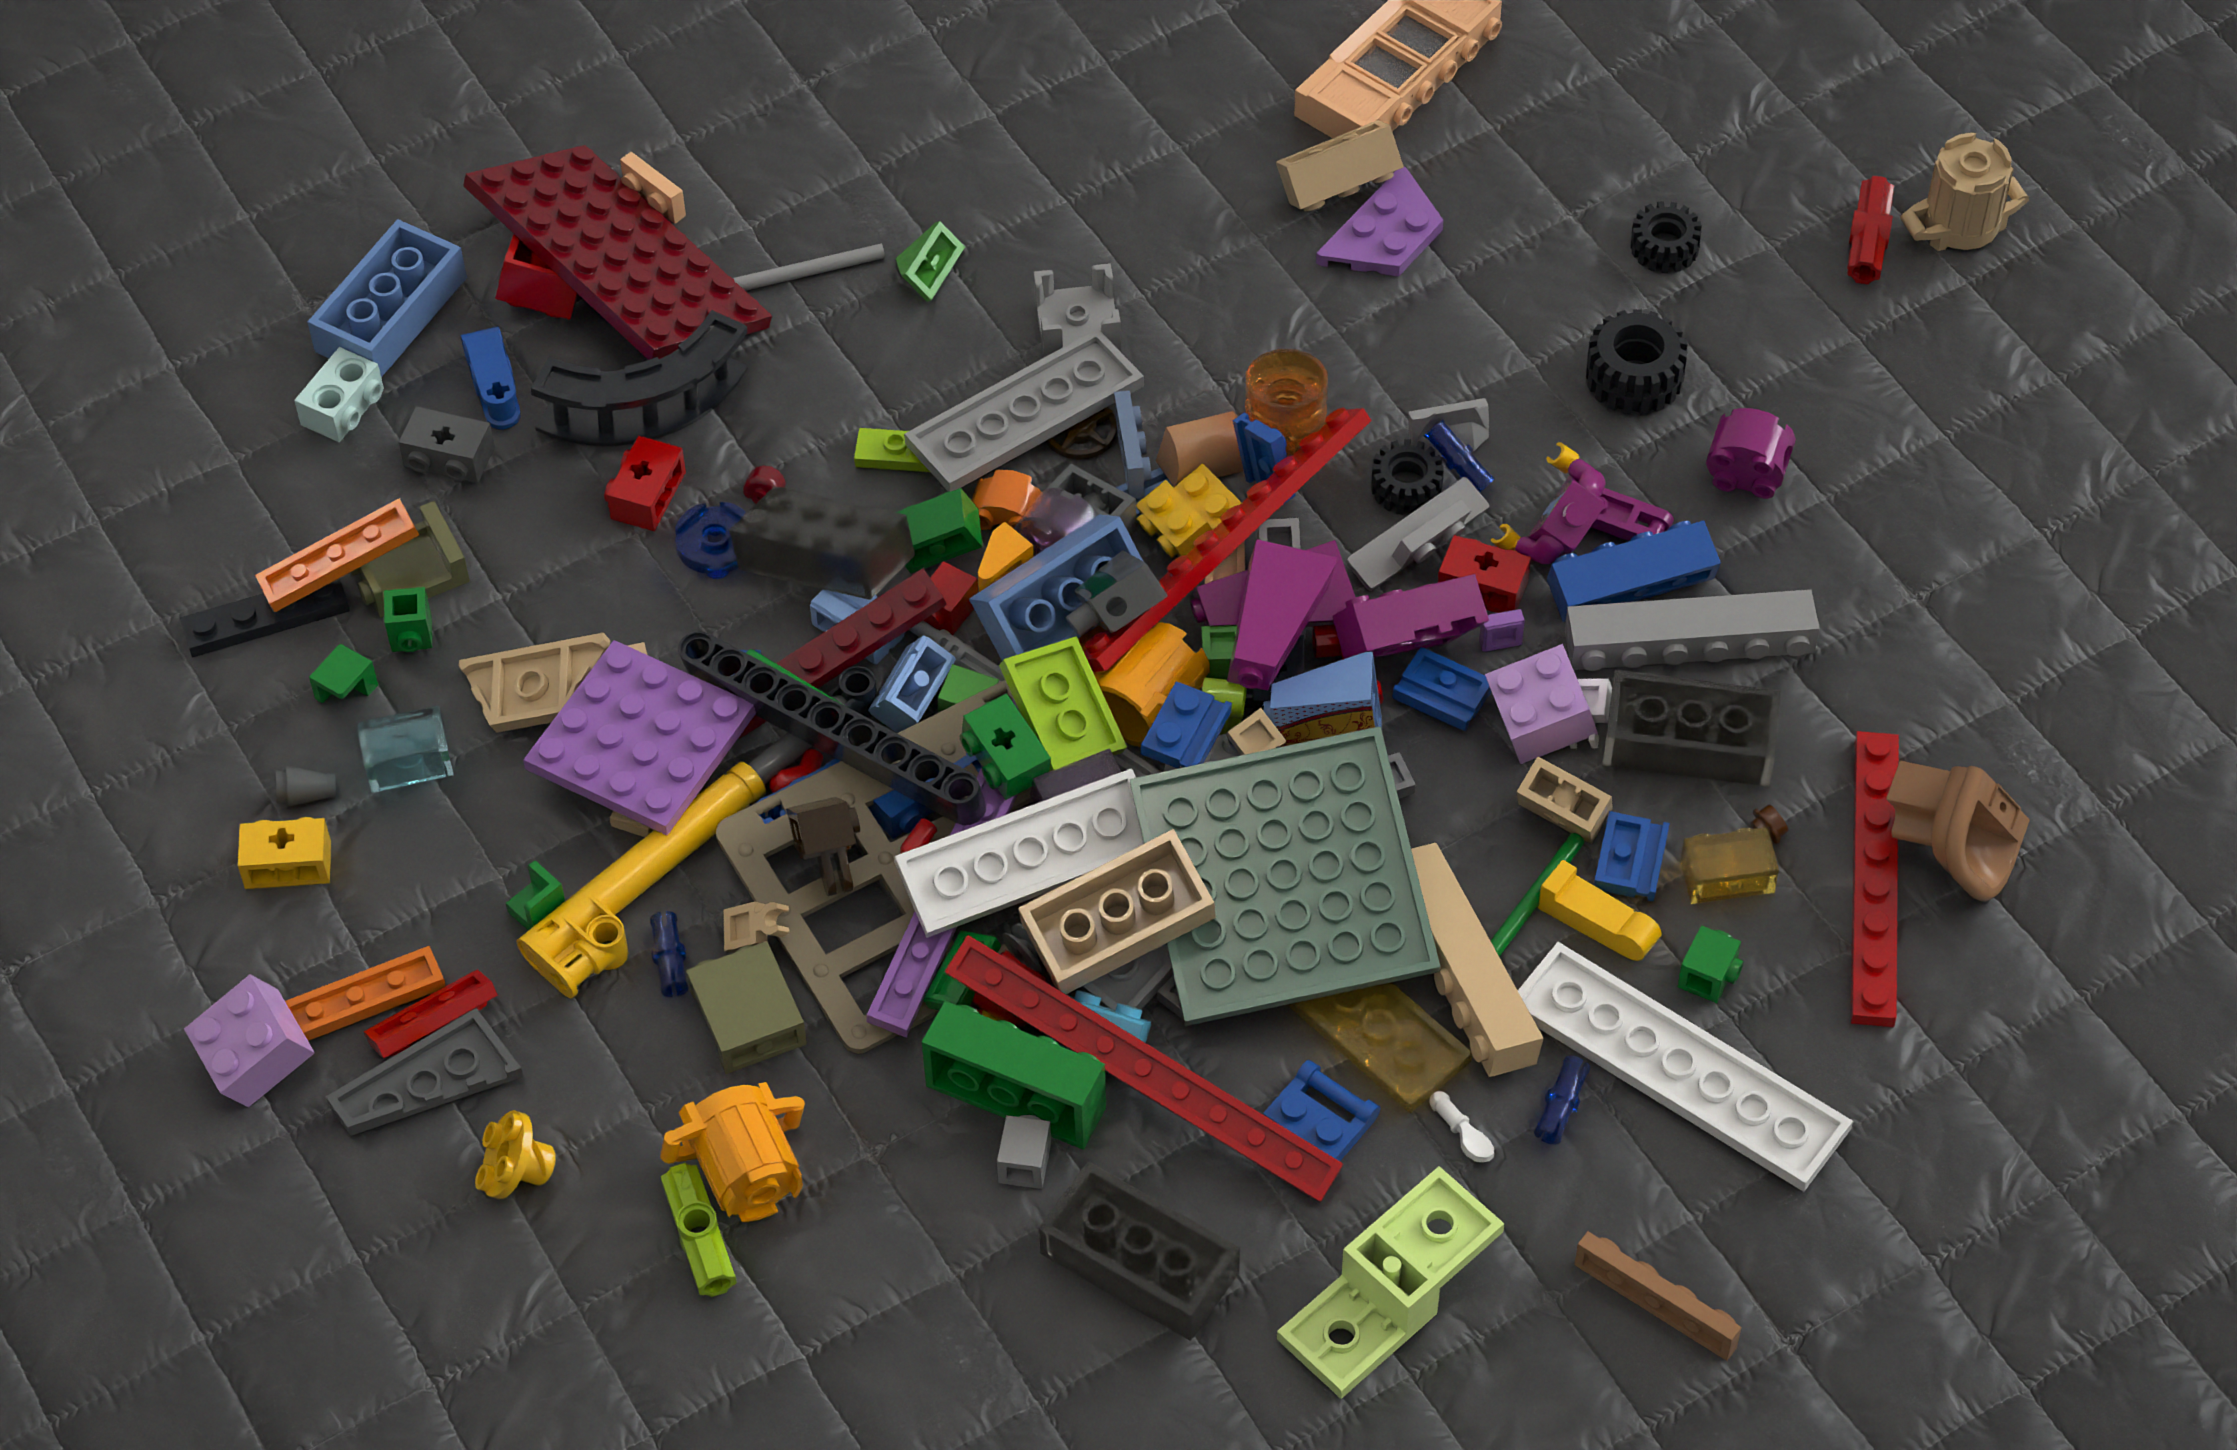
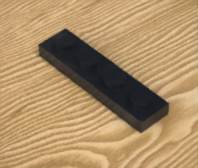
M339 578L277 612H274L265 594L262 593L180 617L193 658L349 612L350 609Z

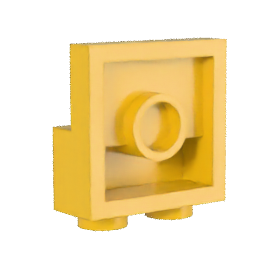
M1201 464L1174 488L1165 480L1139 501L1136 507L1141 515L1136 520L1149 536L1152 537L1156 533L1160 536L1156 539L1157 542L1173 558L1176 554L1179 556L1187 555L1195 547L1193 543L1200 535L1216 528L1222 522L1220 520L1222 514L1228 509L1240 505L1242 502L1204 464Z

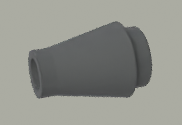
M286 766V770H275L276 804L287 803V807L325 798H336L335 773H324Z

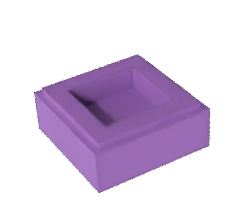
M1521 609L1488 615L1489 621L1480 626L1479 642L1482 651L1486 652L1522 645L1525 620Z

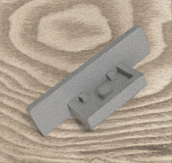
M1463 477L1350 555L1346 560V564L1366 589L1372 591L1414 561L1417 564L1423 562L1436 550L1435 546L1444 540L1449 543L1454 535L1459 536L1466 529L1465 525L1487 511L1489 503L1470 480Z

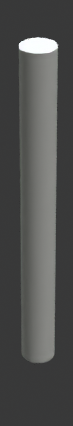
M880 243L733 279L735 283L747 291L884 259L885 253L883 245Z

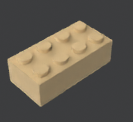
M1174 829L1018 908L1021 923L1055 987L1064 994H1068L1216 918L1215 903Z

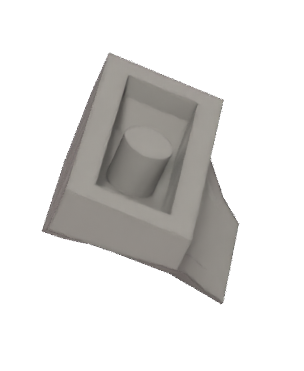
M1485 398L1408 412V439H1411V446H1416L1418 441L1424 442V450L1426 451L1430 446L1436 450L1435 456L1445 457L1473 452L1489 438V411Z

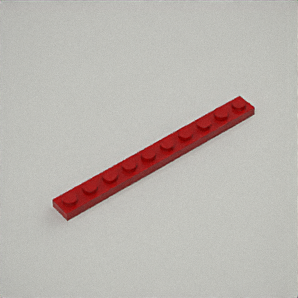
M1342 407L1330 413L1325 418L1326 424L1318 432H1313L1300 441V449L1296 453L1279 461L1273 467L1274 473L1267 480L1255 484L1247 491L1248 498L1240 505H1236L1224 512L1220 517L1222 522L1216 528L1200 535L1193 543L1195 547L1187 555L1176 558L1167 566L1168 572L1158 580L1168 595L1165 599L1113 633L1106 630L1092 636L1085 643L1086 649L1084 650L1092 671L1106 672L1372 420L1365 409L1346 410Z
M967 935L945 970L946 975L1067 1049L1076 1053L1086 1052L1093 1055L1105 1064V1072L1319 1203L1322 1202L1344 1166L1342 1162Z

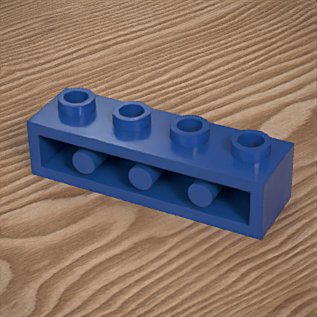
M1682 521L1669 527L1668 531L1653 535V532L1648 531L1632 537L1629 542L1615 545L1614 542L1601 544L1594 548L1591 553L1577 556L1576 553L1565 554L1552 563L1547 576V582L1562 622H1565L1567 607L1635 602L1715 578L1721 562L1705 521L1693 524L1690 521Z

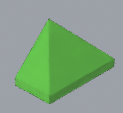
M938 221L895 259L901 276L928 302L933 299L965 246L941 221Z

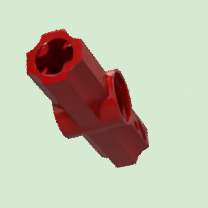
M1872 176L1870 179L1861 182L1857 210H1854L1849 238V244L1852 246L1847 266V275L1851 276L1855 283L1869 285L1872 281L1880 280L1884 251L1888 248L1893 216L1890 215V210L1893 203L1894 185L1890 184L1885 177Z

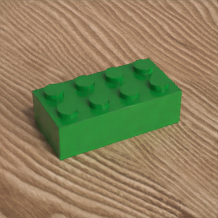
M944 1001L922 1040L926 1087L1005 1119L1006 1115L1016 1117L1033 1115L1041 1120L1050 1121L1052 1138L1082 1150L1085 1149L1106 1110L1104 1063L1089 1053H1076L1061 1047L1049 1037H1036L1023 1032L1011 1022L1005 1020L996 1021L980 1015L977 1010L968 1005L958 1006Z

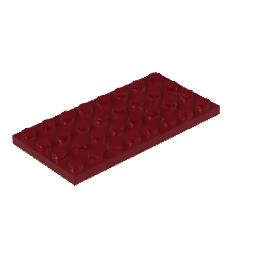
M586 145L466 173L463 187L648 360L656 357L661 359L676 351L678 345L693 334L704 322L711 310L746 325L747 334L767 329L770 326L772 315L756 299L735 283L732 277L728 276L709 256L704 254L660 212L648 204L636 190L624 185L621 177Z

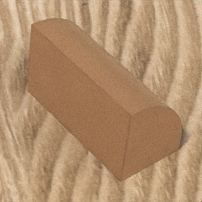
M1234 411L1166 427L1156 462L1174 487L1201 464H1204L1217 478L1242 472L1243 465L1233 425V420L1237 418Z

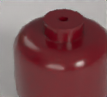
M766 465L757 466L748 475L743 486V494L745 497L752 499L757 505H763L766 501L777 502L782 497L786 481L779 470Z

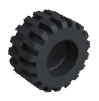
M1633 309V313H1627L1625 310L1617 312L1615 318L1609 315L1603 319L1602 325L1597 324L1589 341L1586 379H1588L1587 386L1590 392H1595V398L1600 403L1608 402L1607 408L1614 411L1617 408L1623 409V414L1631 415L1632 411H1639L1640 415L1648 414L1650 409L1658 412L1664 409V403L1671 405L1675 401L1676 394H1680L1684 382L1688 344L1686 338H1682V330L1679 327H1672V320L1667 317L1661 319L1656 312L1650 311L1649 314L1642 313L1641 309ZM1628 360H1638L1646 364H1634L1628 362Z

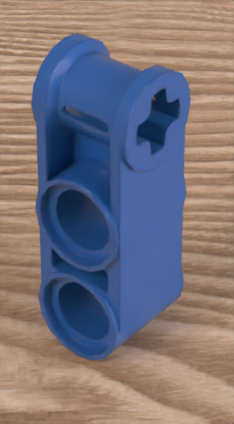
M499 326L461 335L466 361L471 372L477 397L480 398L486 421L495 429L501 430L513 427L519 422L521 412L516 397V385L511 364L506 354Z

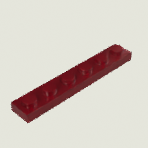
M923 568L776 664L818 689L840 675L845 669L857 664L942 609L947 603ZM754 715L739 736V739L767 721Z

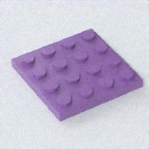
M613 640L523 759L526 770L668 836L752 720L756 711L753 704L739 696Z

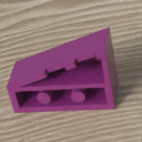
M1475 574L1436 584H1427L1407 591H1402V589L1393 590L1371 600L1369 595L1355 597L1345 602V609L1332 616L1344 659L1364 652H1373V658L1419 650L1420 647L1430 648L1446 645L1489 621Z

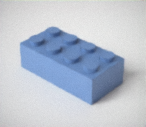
M397 219L307 321L314 351L330 358L341 347L377 363L382 377L466 280L467 275L461 247Z
M1099 514L969 598L1002 661L1003 659L1075 636L1080 638L1065 618L1082 605L1075 594L1076 588L1122 550L1142 560L1119 516Z

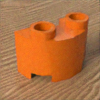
M995 470L993 477L979 478L971 501L979 509L981 530H991L993 525L1006 522L1023 537L1041 539L1048 520L1047 490L1042 493L1040 489L1030 484L1031 476L1014 470Z

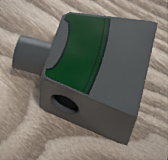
M1122 550L1076 588L1075 594L1082 605L1065 618L1079 637L1096 625L1113 633L1165 599L1168 595L1145 562Z

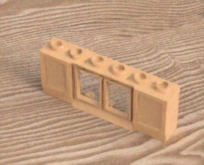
M1388 0L1330 54V58L1295 90L1294 116L1331 138L1338 137L1377 120L1389 124L1393 132L1399 125H1404L1421 104L1429 102L1434 92L1444 82L1448 83L1451 81L1457 70L1466 61L1470 62L1473 60L1479 49L1488 40L1491 41L1497 37L1502 27V21L1500 20L1502 1Z

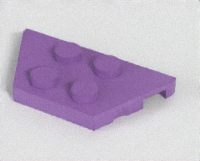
M1403 167L1393 173L1394 176L1386 180L1316 253V264L1328 267L1329 261L1350 263L1351 270L1377 271L1380 274L1400 276L1443 230V219L1408 169Z

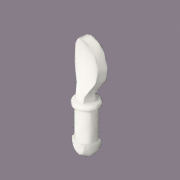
M1442 1091L1432 1093L1429 1100L1433 1111H1437L1448 1123L1453 1133H1460L1461 1149L1465 1155L1476 1162L1484 1163L1493 1159L1494 1146L1482 1132L1469 1124V1118L1456 1108L1450 1101L1449 1095Z

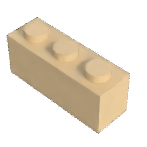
M1380 120L1276 161L1289 204L1299 209H1304V211H1311L1325 205V199L1337 194L1338 197L1352 195L1360 190L1359 185L1372 181V183L1386 181L1394 176V171L1404 167L1391 126Z

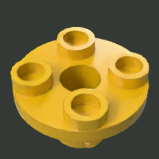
M512 1110L506 1113L498 1123L492 1121L488 1123L482 1138V1144L486 1147L483 1164L478 1169L475 1178V1187L478 1190L484 1191L490 1197L504 1199L515 1190L520 1181L540 1186L549 1180L555 1167V1150L551 1145L533 1139L532 1123L527 1114Z

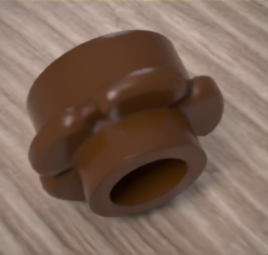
M1770 804L1760 811L1757 808L1753 810V815L1756 819L1750 822L1755 833L1764 843L1771 839L1774 843L1778 844L1781 840L1780 837L1789 832L1784 819Z

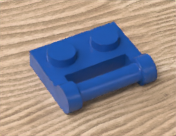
M1307 1060L1300 1067L1295 1078L1265 1110L1263 1115L1338 1161H1341L1375 1122L1381 1107L1370 1099L1363 1101L1321 1073L1319 1065L1311 1060ZM1310 1087L1314 1088L1355 1116L1354 1119L1348 1123L1306 1095V1091Z

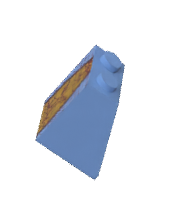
M1364 652L1272 684L1271 701H1264V712L1285 738L1286 743L1282 747L1381 726L1382 730V715L1373 652Z

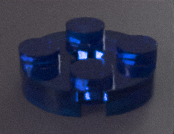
M719 502L720 507L712 506L707 508L706 503L696 505L681 516L675 529L676 551L681 561L690 569L706 573L712 579L726 577L729 571H733L746 563L756 549V537L751 517L741 507L729 502ZM719 534L723 535L722 540L719 542H709L707 538L709 535L714 537Z

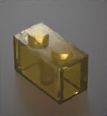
M1741 828L1729 833L1714 835L1702 833L1691 838H1684L1680 863L1691 904L1775 893L1779 867L1768 828Z

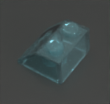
M439 705L358 722V736L363 762L372 793L454 775Z

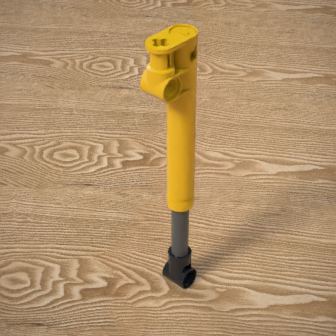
M864 666L849 667L841 673L839 685L827 695L868 718L872 716L868 709L877 696L875 675ZM787 732L749 764L742 761L738 762L727 771L726 775H722L694 798L668 836L653 830L518 938L516 943L523 957L556 989L570 999L578 994L577 986L591 974H599L604 969L612 970L622 966L626 962L629 952L624 925L615 915L716 834L718 824L723 819L749 807L750 804L755 803L766 794L765 785L771 778L777 775L779 771L787 768L813 746ZM605 941H613L608 944H601Z

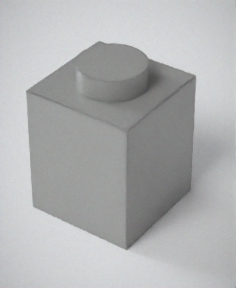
M1006 1115L997 1158L999 1183L1042 1189L1051 1148L1050 1121L1041 1120L1033 1115H1022L1020 1117Z

